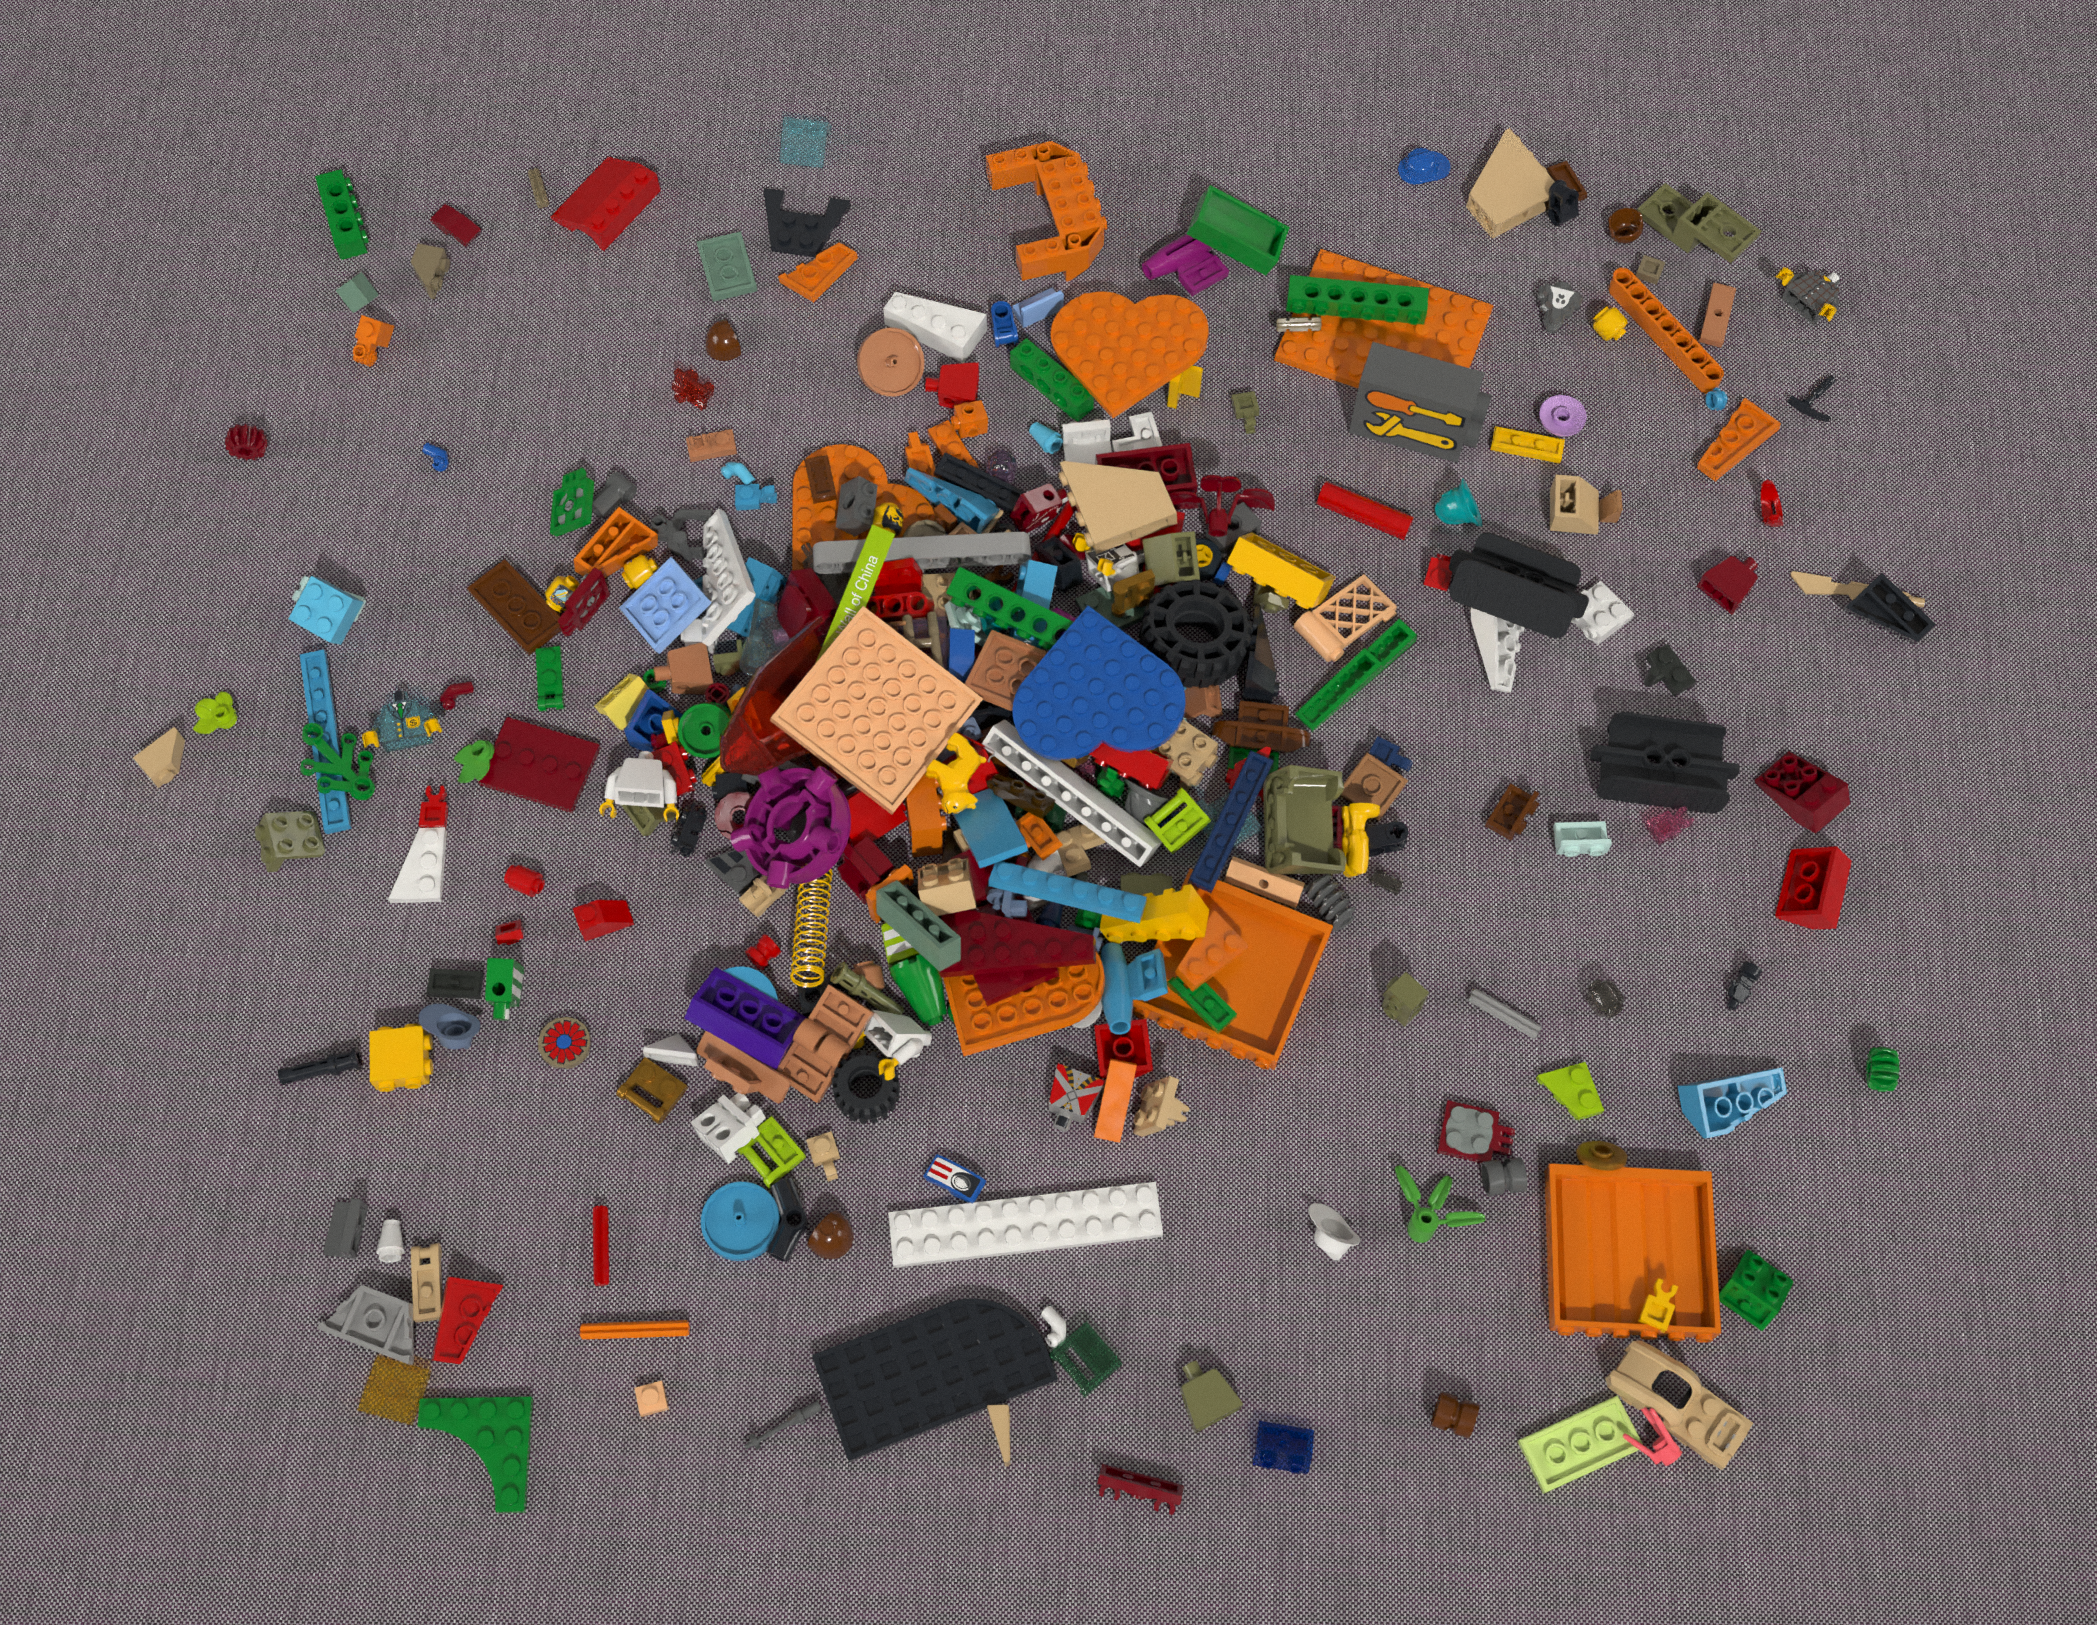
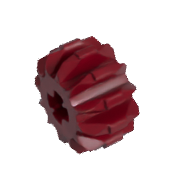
M236 424L235 428H229L227 437H225V445L229 455L236 456L237 459H245L246 461L248 459L257 460L258 457H264L268 444L264 430L257 429L256 425L248 426L247 424L244 426Z

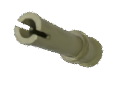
M840 963L833 971L830 981L846 988L851 996H860L882 1012L902 1015L904 1011L902 1005H899L867 983L866 977L863 974L858 975L849 969L847 963Z

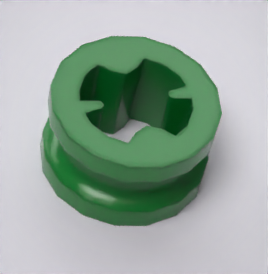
M650 669L645 672L643 681L648 688L656 694L662 692L666 687V680L659 681L658 684L655 682L651 684L650 679L655 680L654 670Z

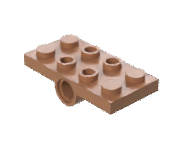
M828 985L809 1018L805 1019L793 1036L794 1042L776 1071L792 1080L791 1086L816 1103H820L832 1083V1077H835V1069L837 1067L841 1068L840 1062L843 1059H847L875 1012L834 986Z

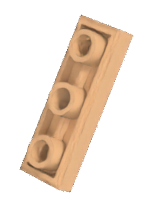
M1234 856L1231 859L1224 880L1294 908L1298 905L1305 883L1285 875L1269 873L1264 867Z

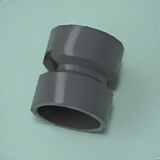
M1521 1157L1505 1158L1503 1163L1499 1160L1482 1162V1182L1487 1196L1503 1195L1505 1190H1509L1510 1193L1526 1192L1527 1174Z

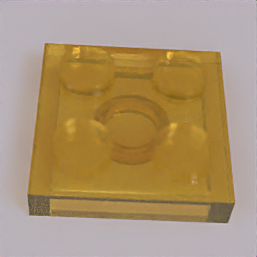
M377 1356L357 1410L362 1413L413 1426L419 1409V1400L423 1398L432 1372L428 1369Z

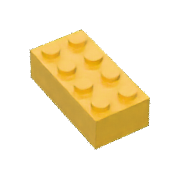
M1252 532L1238 538L1227 561L1228 564L1233 566L1232 570L1242 575H1245V573L1254 577L1253 581L1262 586L1269 585L1275 588L1274 592L1286 598L1288 596L1296 600L1295 603L1305 609L1313 608L1323 603L1336 576Z

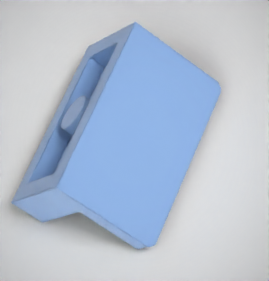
M1052 287L1013 305L1012 311L1024 328L1059 312L1064 307V294L1061 290L1055 292Z

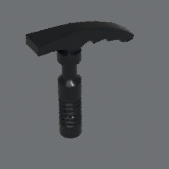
M1829 375L1811 392V396L1800 401L1792 395L1787 403L1809 417L1828 422L1831 418L1830 416L1811 409L1810 406L1815 399H1818L1836 382V379Z

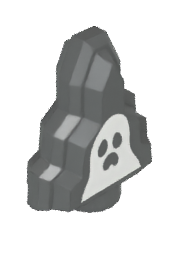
M1566 282L1539 286L1537 299L1541 301L1540 309L1545 314L1543 323L1546 332L1555 334L1562 327L1564 319L1572 317L1574 310H1579L1584 298L1579 292L1572 290L1571 285Z

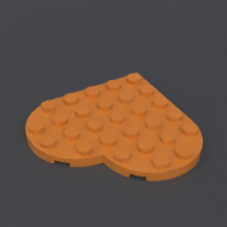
M1113 292L1084 293L1062 307L1051 326V342L1057 357L1112 418H1115L1194 365L1204 354L1209 336L1208 322L1200 307L1194 302L1176 295L1149 296L1134 304L1128 298Z
M838 444L816 450L805 459L828 455L837 500L813 504L805 462L803 460L796 470L793 479L792 571L811 568L813 563V545L818 542L864 540L867 538L870 529L854 537L836 528L841 485L858 476L878 485L875 508L882 503H893L902 511L904 515L902 531L895 538H903V534L908 526L917 521H934L936 517L934 516L933 508L927 499L916 490L904 485L888 484L884 467L873 454L865 449L853 445Z
M1096 952V964L1057 967L1060 976L988 1007L973 975L943 978L963 1056L1062 1029L1087 1017L1098 1005L1105 987L1104 968L1098 953Z

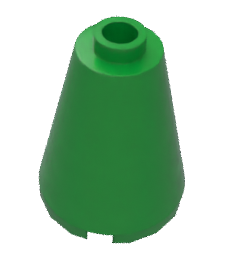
M920 954L912 960H904L889 968L891 977L923 1024L928 1023L930 1027L944 1021L943 1016L947 1015L943 982L939 971Z

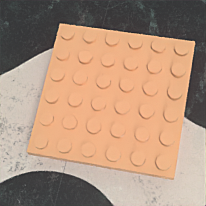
M863 606L774 713L770 721L882 808L893 814L925 774L927 767L933 759L936 760L947 746V741L953 733L959 731L983 698Z

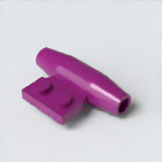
M1187 234L1165 245L1142 264L1143 273L1149 280L1177 271L1179 282L1191 296L1226 278L1229 274V270L1216 255L1208 253L1213 249L1212 247Z

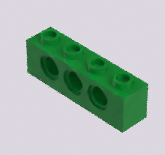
M342 169L315 176L334 245L340 259L344 260L368 253L365 244L369 243L365 229L361 230L360 228L364 224L360 212L355 211V208H359L354 194L350 195V191H353L350 178L344 177Z
M1027 338L1010 352V368L1073 420L1079 422L1093 409L1094 397L1073 375Z

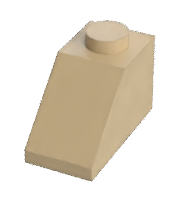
M173 727L135 755L133 759L159 788L163 784L169 783L179 773L185 740L178 730Z

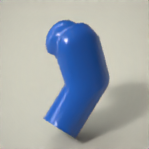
M430 443L424 445L423 453L433 457V468L440 472L445 471L449 466L447 452Z

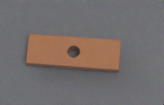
M1713 283L1699 338L1700 343L1722 347L1736 288Z

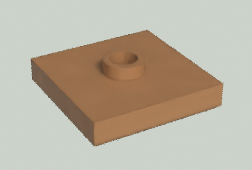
M1366 752L1345 781L1344 790L1340 796L1350 803L1379 805L1380 814L1373 818L1379 822L1406 786L1408 780Z

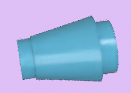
M1039 422L1031 425L1029 433L1044 452L1054 454L1061 448L1063 439L1058 432Z

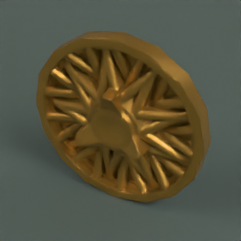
M1604 1141L1583 1142L1578 1145L1576 1151L1579 1161L1584 1165L1599 1170L1613 1171L1621 1169L1626 1165L1628 1157L1622 1148Z

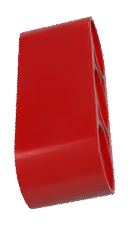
M921 592L872 596L866 605V608L870 611L871 607L877 604L878 608L874 615L883 622L902 620L904 615H911L912 619L927 617V614L933 612L935 607L932 598ZM924 599L923 608L917 610L918 601ZM900 602L901 608L898 612L894 613V605Z

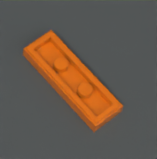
M1110 1059L1094 1133L1095 1138L1120 1143L1137 1064Z

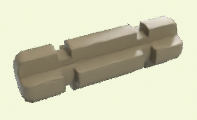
M539 169L528 170L537 207L540 209L548 207L549 201Z
M1308 317L1289 318V320H1286V318L1276 319V330L1278 332H1286V329H1289V332L1308 331V329L1319 331L1322 326L1320 317H1311V319H1308Z

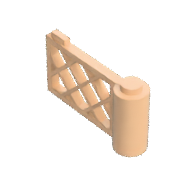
M1363 574L1312 612L1304 613L1296 621L1293 628L1327 662L1331 660L1335 662L1344 654L1343 649L1382 620L1386 623L1395 617L1397 606ZM1363 584L1369 590V595L1356 594V588ZM1342 598L1352 599V608L1339 606V600ZM1356 600L1369 601V610L1356 608ZM1373 602L1383 603L1387 609L1384 611L1373 610ZM1324 611L1335 612V620H1327L1321 613ZM1339 612L1352 614V622L1338 621ZM1356 614L1369 616V622L1366 624L1355 623ZM1338 627L1351 628V635L1345 639L1338 632Z

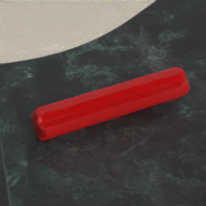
M602 1205L593 1207V1280L595 1286H606L609 1284L608 1208Z

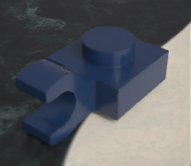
M1378 736L1369 751L1370 755L1389 768L1394 764L1409 772L1413 764L1411 760L1398 754L1399 746Z

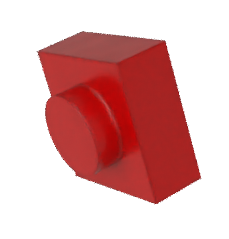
M521 919L495 926V937L498 945L504 943L511 945L524 938V928Z

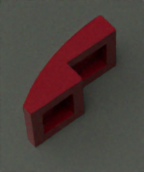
M444 204L430 218V221L447 236L449 234L453 236L465 248L481 233V229L475 223L447 204Z

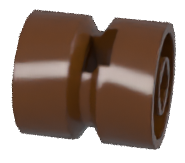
M1441 1391L1434 1408L1431 1426L1444 1431L1452 1428L1453 1434L1469 1439L1477 1420L1480 1405L1467 1399L1459 1402L1457 1396Z

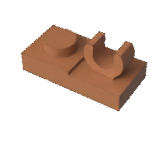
M732 429L686 438L690 462L737 454Z

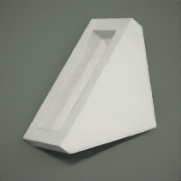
M679 1034L643 1048L644 1056L650 1061L697 1067L699 1065L696 1053Z

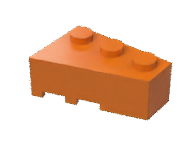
M618 507L573 559L575 572L584 577L595 567L602 571L604 578L624 567V564L657 547L658 534Z
M925 774L905 798L909 821L908 828L912 842V858L943 854L942 831L947 830L945 815L940 816L939 809H943L941 806L942 794H937L936 788H940L939 783L934 778L926 777Z

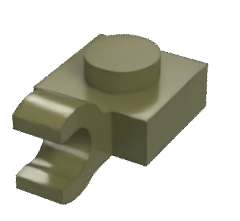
M1255 391L1233 394L1231 402L1236 419L1243 418L1246 434L1255 433V416H1259L1260 412Z

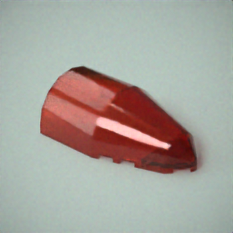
M821 616L810 619L756 668L719 736L720 766L724 771L757 776L784 764L794 757H800L809 751L772 723L770 719L816 663L822 646L818 642L814 629L824 621Z

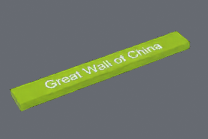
M872 524L816 663L863 606L866 608L895 536L894 533Z

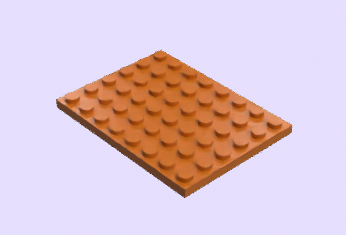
M1320 249L1309 277L1429 288L1424 325H1412L1401 322L1390 323L1381 320L1341 318L1328 315L1319 316L1308 313L1296 314L1293 312L1291 318L1308 317V319H1311V317H1320L1322 322L1321 330L1311 331V329H1308V331L1289 332V329H1286L1275 354L1274 361L1355 388H1359L1372 342L1470 368L1494 305Z

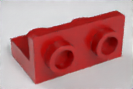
M913 557L883 563L875 583V596L923 592V571Z
M677 741L671 742L672 745L651 753L654 755L653 760H660L662 762V769L668 770L676 782L677 797L695 791L694 783L698 781L693 768L688 769L685 760L689 759L687 751L683 746H679Z

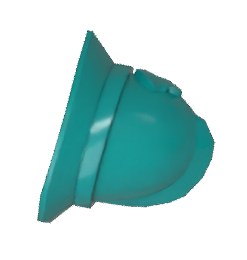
M1463 478L1458 487L1442 494L1441 499L1436 503L1435 513L1446 524L1457 525L1471 522L1482 527V518L1478 506Z

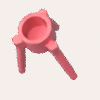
M1647 1407L1641 1409L1660 1437L1652 1444V1447L1655 1449L1654 1452L1626 1433L1623 1434V1438L1649 1456L1655 1464H1658L1660 1461L1665 1466L1672 1464L1681 1456V1449L1672 1439L1655 1409L1650 1408L1648 1410Z

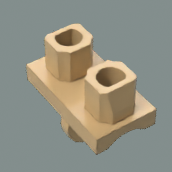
M765 875L760 879L756 878L753 881L754 885L739 898L740 903L757 918L787 890L766 885L767 876Z

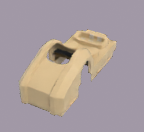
M1632 1341L1626 1347V1354L1616 1369L1612 1370L1605 1378L1607 1387L1619 1395L1623 1401L1638 1410L1645 1407L1654 1408L1664 1419L1662 1422L1669 1433L1675 1436L1682 1444L1701 1455V1458L1723 1470L1745 1439L1753 1422L1704 1388L1699 1377L1689 1367L1643 1341ZM1666 1370L1676 1373L1690 1384V1388L1677 1407H1674L1670 1402L1653 1391Z

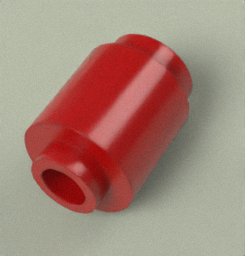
M511 865L504 877V883L508 884L509 888L530 897L540 894L545 885L541 873L522 865Z

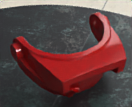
M1765 480L1761 484L1760 492L1764 525L1771 527L1784 526L1783 511L1777 489L1773 481ZM1771 505L1775 506L1776 514H1773Z

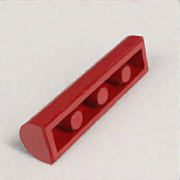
M1328 481L1324 483L1317 499V505L1402 540H1405L1414 521V517Z

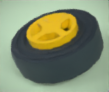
M1196 539L1198 562L1204 560V562L1198 563L1200 581H1205L1217 574L1221 567L1222 555L1218 546L1212 541Z

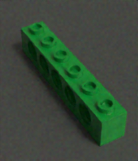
M1290 275L1286 311L1296 314L1308 313L1319 316L1328 315L1341 318L1349 317L1364 320H1381L1390 323L1401 322L1412 325H1424L1428 309L1429 288Z
M961 567L958 568L946 592L951 598L950 602L960 608H963L964 605L973 608V614L983 619L989 616L995 619L994 624L1006 630L1010 626L1017 630L1016 634L1026 640L1032 637L1039 641V646L1050 650L1055 645L1058 634L1066 632L1073 624V621ZM972 590H981L979 599H969ZM995 600L1003 601V607L999 611L991 610V605ZM1016 611H1024L1025 618L1022 621L1016 622L1013 620V615ZM1040 621L1047 622V629L1041 633L1036 632L1035 625Z

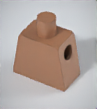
M702 642L667 652V665L653 667L655 681L669 680L671 692L675 694L705 695L706 689L713 684L707 646Z

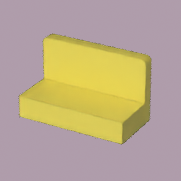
M629 673L594 707L600 714L608 716L618 729L623 730L628 725L642 697L649 688L639 676Z

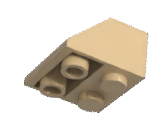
M1555 475L1550 489V531L1598 534L1599 491L1580 476Z
M955 858L939 865L927 864L918 869L920 900L936 916L976 908L975 892L968 858Z

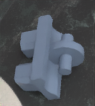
M998 888L988 891L987 900L993 904V908L999 910L1002 905V912L1005 914V918L1013 919V917L1027 916V900H1016V896L1027 895Z

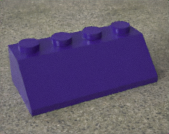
M717 967L713 969L692 998L684 1017L689 1022L774 1069H777L794 1042L793 1036L796 1030L807 1018Z

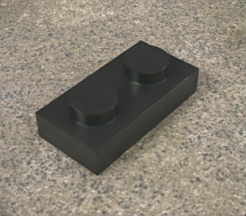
M430 968L426 994L432 997L480 999L484 974L482 971Z

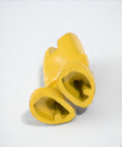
M1352 803L1350 806L1342 807L1341 818L1343 819L1344 827L1342 850L1346 856V866L1343 874L1347 878L1364 874L1367 871L1369 838L1366 831H1364L1367 819L1379 816V805Z

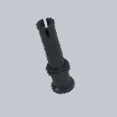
M353 1047L351 1051L339 1054L332 1052L327 1055V1058L278 1069V1078L282 1085L324 1074L331 1073V1075L337 1076L342 1071L354 1068L361 1070L363 1068L362 1057L358 1047Z

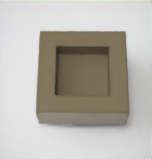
M1644 255L1636 277L1657 285L1666 262Z

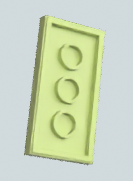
M1618 1395L1517 1441L1543 1494L1639 1451V1449L1623 1438V1434H1628L1642 1444Z

